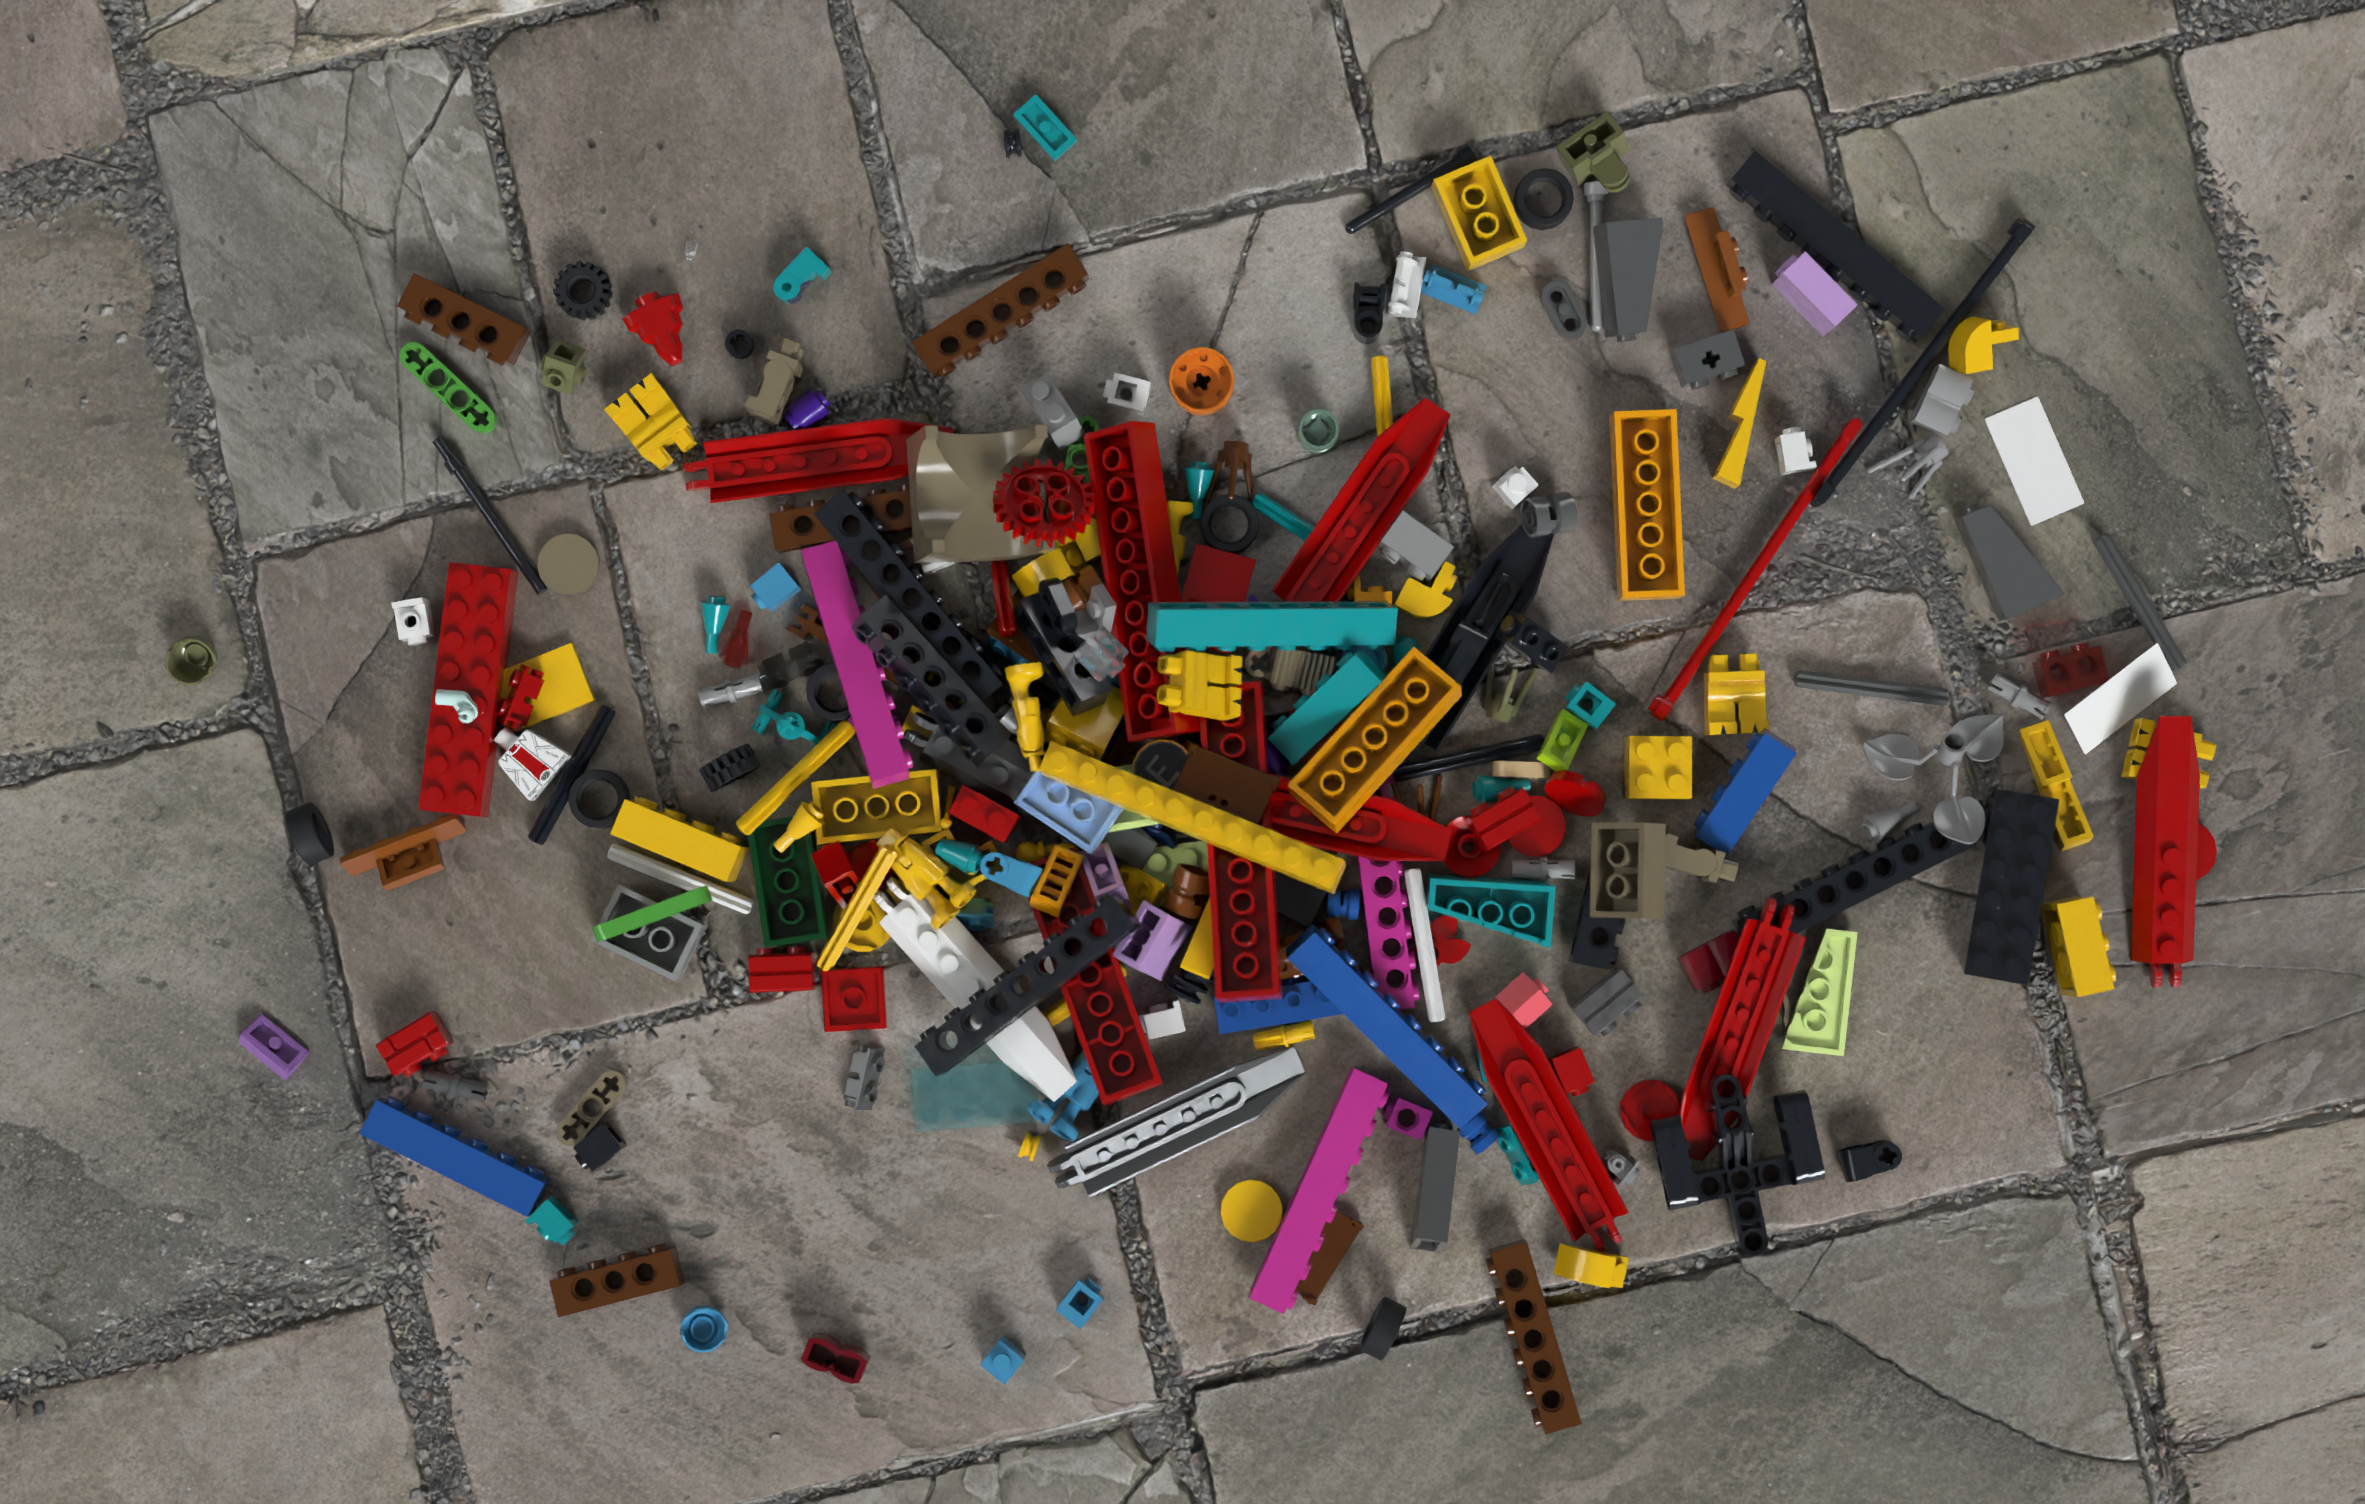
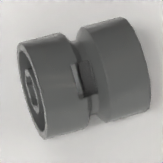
M1569 492L1552 493L1547 497L1542 495L1527 497L1521 503V522L1525 533L1529 537L1545 536L1551 532L1555 534L1570 532L1576 527L1577 509L1575 501Z

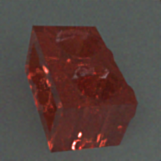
M2089 642L2070 646L2071 653L2060 655L2058 649L2040 654L2041 660L2032 662L2041 698L2107 682L2109 676L2101 646L2090 648ZM2082 657L2090 661L2091 668L2088 673H2084L2079 667V661ZM2053 664L2058 666L2061 671L2058 681L2053 680L2049 675V669Z

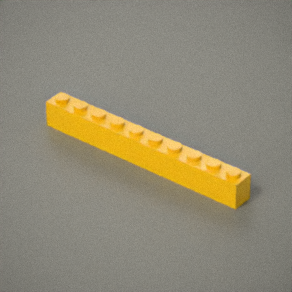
M1052 741L1039 767V771L1047 778L1332 894L1335 893L1346 867L1345 861L1341 858Z

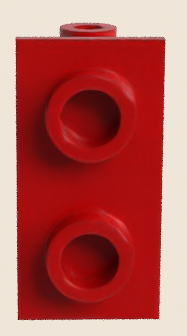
M521 664L519 670L515 669L509 680V686L512 688L508 698L501 700L497 710V715L500 716L498 722L507 725L508 720H511L509 726L520 731L523 725H527L534 707L523 702L525 696L537 700L545 681L542 679L543 672L532 669L531 674H529V667Z

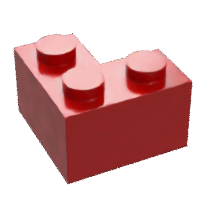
M876 839L861 843L855 850L847 853L838 840L822 846L819 851L811 854L825 887L843 910L847 907L879 850V847L876 845L878 842ZM891 867L880 884L879 891L888 886L886 882L891 877L898 880Z

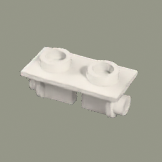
M1401 251L1400 255L1396 257L1397 266L1391 299L1388 302V316L1416 318L1427 261L1426 257L1412 256V253Z

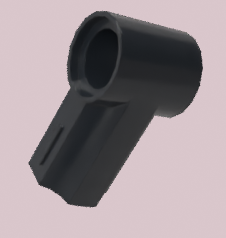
M1462 619L1449 641L1450 646L1437 666L1459 684L1472 659L1476 658L1482 649L1489 633Z

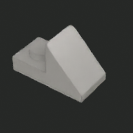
M1103 584L1092 586L1090 598L1086 604L1087 608L1075 611L1077 616L1076 633L1099 648L1102 639H1110L1116 604Z

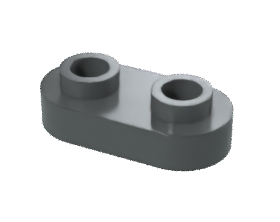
M1554 280L1546 284L1541 292V303L1556 332L1566 340L1579 338L1586 330L1587 318L1572 289L1561 280ZM1552 293L1560 294L1561 301L1558 303L1553 302L1550 295ZM1565 321H1574L1576 325L1575 329H1567L1565 327Z

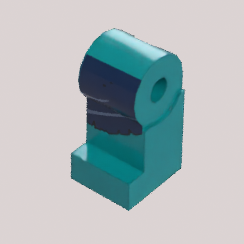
M806 247L776 278L773 284L774 293L786 304L797 303L802 298L804 289L817 276L825 281L832 271Z

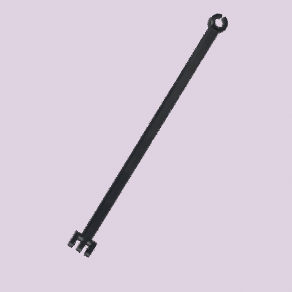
M2017 218L2007 231L2011 235L2010 239L1820 486L1810 501L1812 507L1817 508L1823 505L1831 497L1838 484L1951 338L1956 327L1964 321L2018 248L2032 233L2036 226L2030 221Z

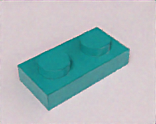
M1036 94L1013 114L1015 120L1054 162L1077 143V138Z

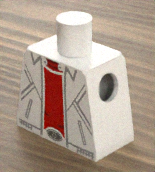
M505 727L494 739L506 751L499 759L498 764L529 801H535L572 757L571 753L529 729H526L518 737Z

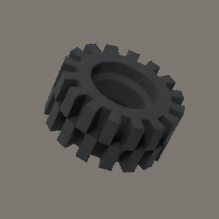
M576 261V265L570 263L566 265L567 269L565 271L561 269L558 272L560 277L554 280L556 289H553V294L557 298L555 299L557 304L569 316L584 321L585 318L593 320L596 319L595 315L599 314L601 316L605 313L603 311L605 307L609 308L611 304L609 299L613 298V292L611 291L613 287L607 275L598 266H594L590 262L585 264L581 261ZM579 280L591 281L595 288L593 297L587 302L574 300L572 296L573 285Z
M745 744L705 764L699 771L710 791L714 792L751 774L761 765L750 745Z

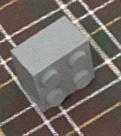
M1402 511L1381 540L1378 548L1382 550L1380 556L1389 563L1395 565L1399 562L1406 567L1405 573L1410 578L1418 582L1424 580L1428 583L1454 546L1405 511Z

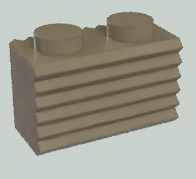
M1271 646L1264 678L1272 683L1271 687L1274 689L1290 691V687L1301 688L1302 694L1306 693L1308 696H1312L1318 690L1314 685L1327 672L1333 676L1337 657L1329 652L1310 650L1296 646L1295 650L1286 651L1277 649V646Z

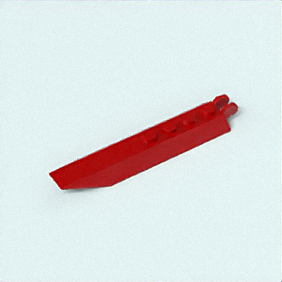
M1424 398L1382 432L1370 446L1271 591L1285 602H1339L1428 474L1451 414L1427 398Z
M885 418L703 442L706 460L683 464V469L689 473L707 469L708 480L685 483L686 491L710 488V503H719L897 480L909 475L906 439L924 426L937 425ZM937 426L938 431L953 433V428Z
M2191 716L2158 717L2136 778L2131 961L2150 963V984L2152 988H2160L2162 984L2163 971L2161 964H2169L2170 986L2180 987L2182 977L2181 964L2193 961L2200 772Z
M1276 775L1281 777L1275 794L1273 793L1270 798L1272 831L1312 847L1377 861L1446 860L1452 830L1399 802L1372 795L1336 834L1290 794L1288 784L1293 778Z
M1770 897L1765 901L1760 920L1746 919L1683 1091L1679 1115L1682 1114L1681 1120L1685 1138L1689 1141L1691 1147L1688 1148L1689 1157L1703 1161L1715 1146L1710 1133L1715 1131L1711 1112L1707 1113L1705 1109V1102L1710 1101L1708 1083L1714 1075L1719 1073L1734 1076L1741 1085L1742 1094L1746 1093L1748 1097L1806 937L1788 930L1795 910L1794 905L1786 903L1779 917L1778 926L1770 924L1777 904L1776 899ZM1724 1079L1718 1083L1717 1092L1721 1097L1727 1096L1732 1088L1731 1083ZM1734 1110L1728 1111L1724 1116V1124L1728 1128L1738 1118Z
M1497 998L1468 1012L1485 1076L1573 1242L1577 1241L1585 1233H1588L1597 1251L1603 1252L1605 1245L1595 1229L1604 1224L1609 1231L1611 1239L1616 1244L1623 1241L1612 1220L1615 1217L1629 1213L1541 1046Z

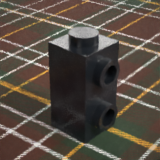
M1512 610L1501 621L1500 627L1494 637L1528 662L1550 673H1553L1568 646L1529 617Z

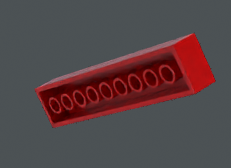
M1129 421L1083 434L1091 490L1095 495L1094 511L1105 587L1116 604L1112 635L1128 742L1155 741L1199 732L1198 716L1181 712H1169V706L1157 702L1159 686L1169 685L1170 675L1160 674L1158 671L1159 657L1188 651L1187 647H1175V651L1163 652L1156 650V647L1146 640L1148 603L1181 602L1155 423Z
M1260 681L1241 682V685L1234 686L1241 688V716L1225 721L1199 717L1201 747L1269 774L1264 689ZM1269 800L1258 825L1272 830L1271 803ZM1207 843L1216 1000L1222 1003L1282 999L1275 870Z

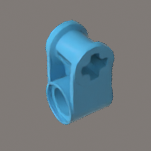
M997 852L985 855L980 864L984 877L1031 898L1043 872V869ZM996 857L1001 859L1000 865L1004 868L1002 872L996 871L992 875L990 874L991 868L987 866L988 861H995Z

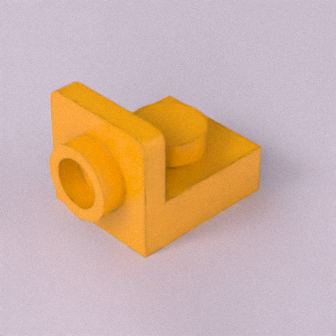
M1358 574L1347 590V600L1387 601L1392 604V591H1385V587L1371 586L1366 587V592H1361L1360 574Z

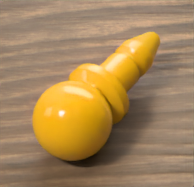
M1031 841L1022 842L1016 849V858L1028 863L1045 858V856H1050L1055 844L1043 846L1042 841H1039L1037 844ZM1059 843V844H1058V845H1060V846H1062V847H1064V848H1067V849L1072 848V847H1075V845H1073V844H1067V843Z

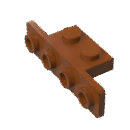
M1713 207L1687 214L1684 217L1685 224L1719 332L1723 333L1747 326L1749 319L1741 294L1746 290L1745 285L1748 284V277L1743 266L1739 267L1736 257L1739 254V248L1735 237H1730L1728 230L1721 231Z
M456 814L445 815L421 827H413L403 834L382 839L372 846L353 850L348 855L339 858L341 866L351 876L378 867L382 886L386 891L445 869L439 843L467 831L465 825Z

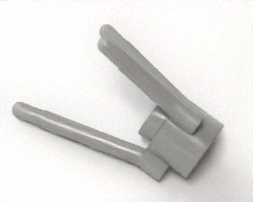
M1931 436L1926 441L1920 438L1913 445L1868 467L1867 472L1872 473L1914 451H1918L1915 453L1917 462L1900 477L1901 481H1906L1922 466L1928 468L1908 495L1910 499H1913L1934 471L1943 464L1941 460L1948 455V449L1936 436Z

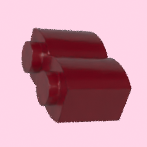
M1735 929L1729 930L1677 957L1693 991L1702 990L1703 994L1720 986L1718 981L1726 976L1739 941V936Z
M813 1333L806 1344L801 1360L811 1369L822 1372L830 1371L837 1379L854 1384L861 1381L871 1356L858 1346L842 1345L831 1335Z

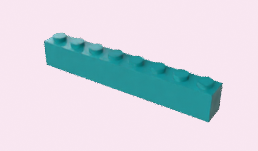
M1387 601L1148 603L1146 640L1155 646L1156 650L1163 652L1175 651V647H1187V650L1198 652L1205 651L1206 647H1217L1221 651H1235L1236 646H1247V649L1253 651H1264L1266 646H1277L1279 650L1291 651L1295 650L1296 646H1306L1310 650H1324L1325 646H1336L1337 649L1353 650L1355 645H1365V648L1381 650L1384 649V645H1395L1398 608Z

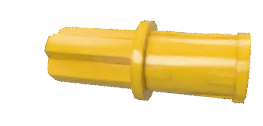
M1312 1019L1286 1026L1280 1024L1281 1027L1253 1034V1043L1257 1051L1283 1045L1288 1048L1289 1044L1316 1039Z

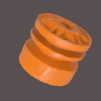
M1198 347L1187 350L1176 359L1170 370L1169 384L1172 396L1180 408L1190 414L1205 416L1216 413L1227 405L1233 395L1235 378L1232 366L1224 355L1211 348ZM1198 375H1202L1204 379L1209 377L1211 380L1207 383V390L1203 391L1201 387L1195 388L1193 386L1197 382L1196 377Z

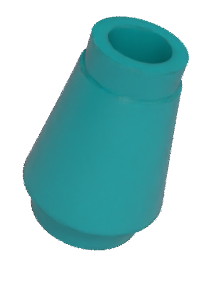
M944 838L940 839L935 851L936 856L941 857V859L966 874L969 872L976 874L978 872L981 860L985 854V851L979 849L977 844L946 840Z

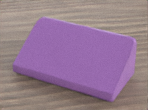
M263 1013L239 1037V1043L284 1080H287L309 1054L306 1048Z

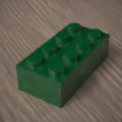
M793 816L765 820L748 835L764 947L830 937L823 882L811 857V854L818 851L815 830L798 840L795 839L782 853L773 845L787 831L786 828Z

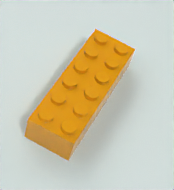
M1677 409L1614 411L1610 415L1609 421L1617 600L1680 599L1685 596Z
M1413 647L1288 784L1290 794L1337 834L1462 696L1461 686Z

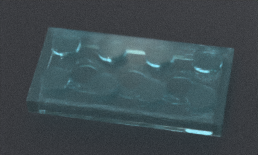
M1003 1061L957 1065L945 1075L935 1077L930 1068L911 1069L916 1132L1039 1122L1027 1110L1031 1100H1039L1038 1089Z

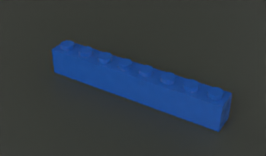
M1313 924L1308 927L1285 949L1287 958L1459 1129L1463 1128L1488 1105L1484 1095L1486 1089L1474 1077L1469 1080L1462 1073L1465 1069L1461 1063L1453 1056L1448 1059L1441 1052L1444 1048L1432 1035L1427 1038L1420 1031L1422 1028L1421 1024L1411 1014L1405 1016L1398 1009L1401 1006L1399 1002L1389 992L1384 995L1377 988L1379 985L1377 980L1368 971L1362 973L1355 966L1357 961L1347 950L1344 949L1341 952L1333 945L1336 942L1335 939L1325 928L1318 930Z

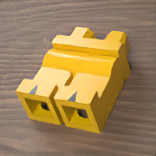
M650 373L629 389L648 413V418L627 393H624L604 410L627 436L642 457L648 462L651 461L660 470H664L674 461L667 452V447L675 442L685 453L694 447L697 442L690 431L692 426L685 419L658 379Z
M1183 651L1174 655L1159 657L1158 671L1160 674L1170 675L1169 685L1159 686L1157 702L1169 706V712H1181L1183 714L1222 721L1241 716V688L1234 686L1241 685L1242 656L1230 655L1226 657Z
M1739 654V671L1729 672L1728 655H1711L1709 657L1708 673H1703L1705 683L1704 735L1760 733L1763 728L1769 730L1765 700V670H1760L1757 654Z
M2146 718L2134 719L2128 747L2137 749L2127 750L2121 774L2122 778L2136 780L2156 725L2155 721ZM2194 732L2197 758L2208 761L2212 760L2216 744L2202 739L2203 734ZM2199 770L2200 789L2207 787L2209 772Z

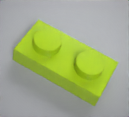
M1563 708L1557 713L1536 759L1556 772L1567 771L1588 724Z

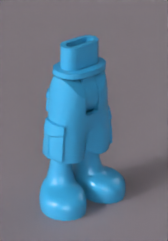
M1083 1050L1070 1063L1077 1082L1055 1102L1047 1097L1042 1101L1033 1099L1027 1106V1110L1035 1119L1047 1125L1064 1098H1068L1070 1102L1049 1128L1056 1135L1070 1142H1074L1078 1137V1129L1074 1126L1077 1114L1080 1110L1088 1111L1099 1095Z

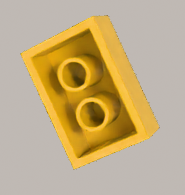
M1491 155L1433 180L1431 189L1467 271L1524 248L1528 240Z
M2074 896L2042 903L2041 910L2060 995L2081 997L2113 990L2116 972L2113 964L2108 962L2106 951L2109 950V941L2106 933L2101 931L2099 920L2102 919V910L2098 901L2094 900V896Z

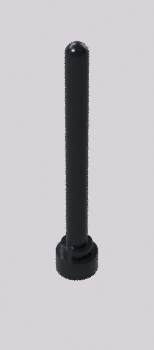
M1467 143L1455 150L1456 153L1452 155L1453 159L1345 225L1346 232L1354 234L1431 187L1435 178L1478 161L1474 152Z

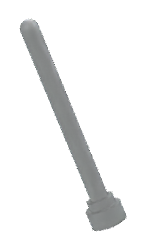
M1599 181L1584 183V197H1587V203H1590V327L1595 332L1602 329L1603 313L1593 226L1603 223V203L1606 202V197L1609 196V192L1605 190Z

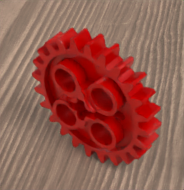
M1035 459L1034 466H1030L1026 461H1023L1021 470L1013 465L1011 466V474L1004 472L1002 474V481L996 482V490L993 491V513H997L996 522H1003L1004 532L1012 530L1013 539L1018 538L1020 535L1024 536L1023 544L1025 545L1031 539L1035 540L1036 547H1039L1042 541H1046L1048 546L1052 548L1053 540H1058L1061 545H1065L1066 536L1076 540L1077 532L1084 534L1086 525L1091 524L1095 507V495L1090 492L1091 484L1084 483L1083 474L1074 476V467L1069 468L1067 471L1063 470L1064 462H1060L1054 467L1052 466L1051 459H1048L1045 465H1041L1040 461ZM1039 483H1042V484H1043V488H1044V505H1045V508L1048 509V510H1047V520H1048V523H1045V521H1044V516H1043V510H1044V507H1043V499H1042V497H1040V485H1039Z

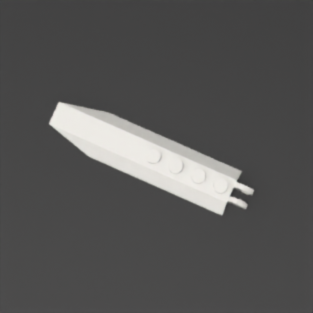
M893 877L887 880L886 883L889 889L898 898L903 900L897 906L883 892L877 890L873 898L888 913L879 924L954 1008L960 1007L961 1010L971 1003L969 997L982 988L987 991L995 985L993 979L1004 972V970L956 916L944 927L936 931L930 924L934 909L926 898L918 901ZM998 994L995 999V1005L1001 1011L1006 1008L1007 999L1003 994ZM1036 1006L987 1042V1045L1007 1066L1054 1102L1077 1082L1050 1021ZM974 1012L971 1016V1025L975 1029H979L982 1026V1017Z

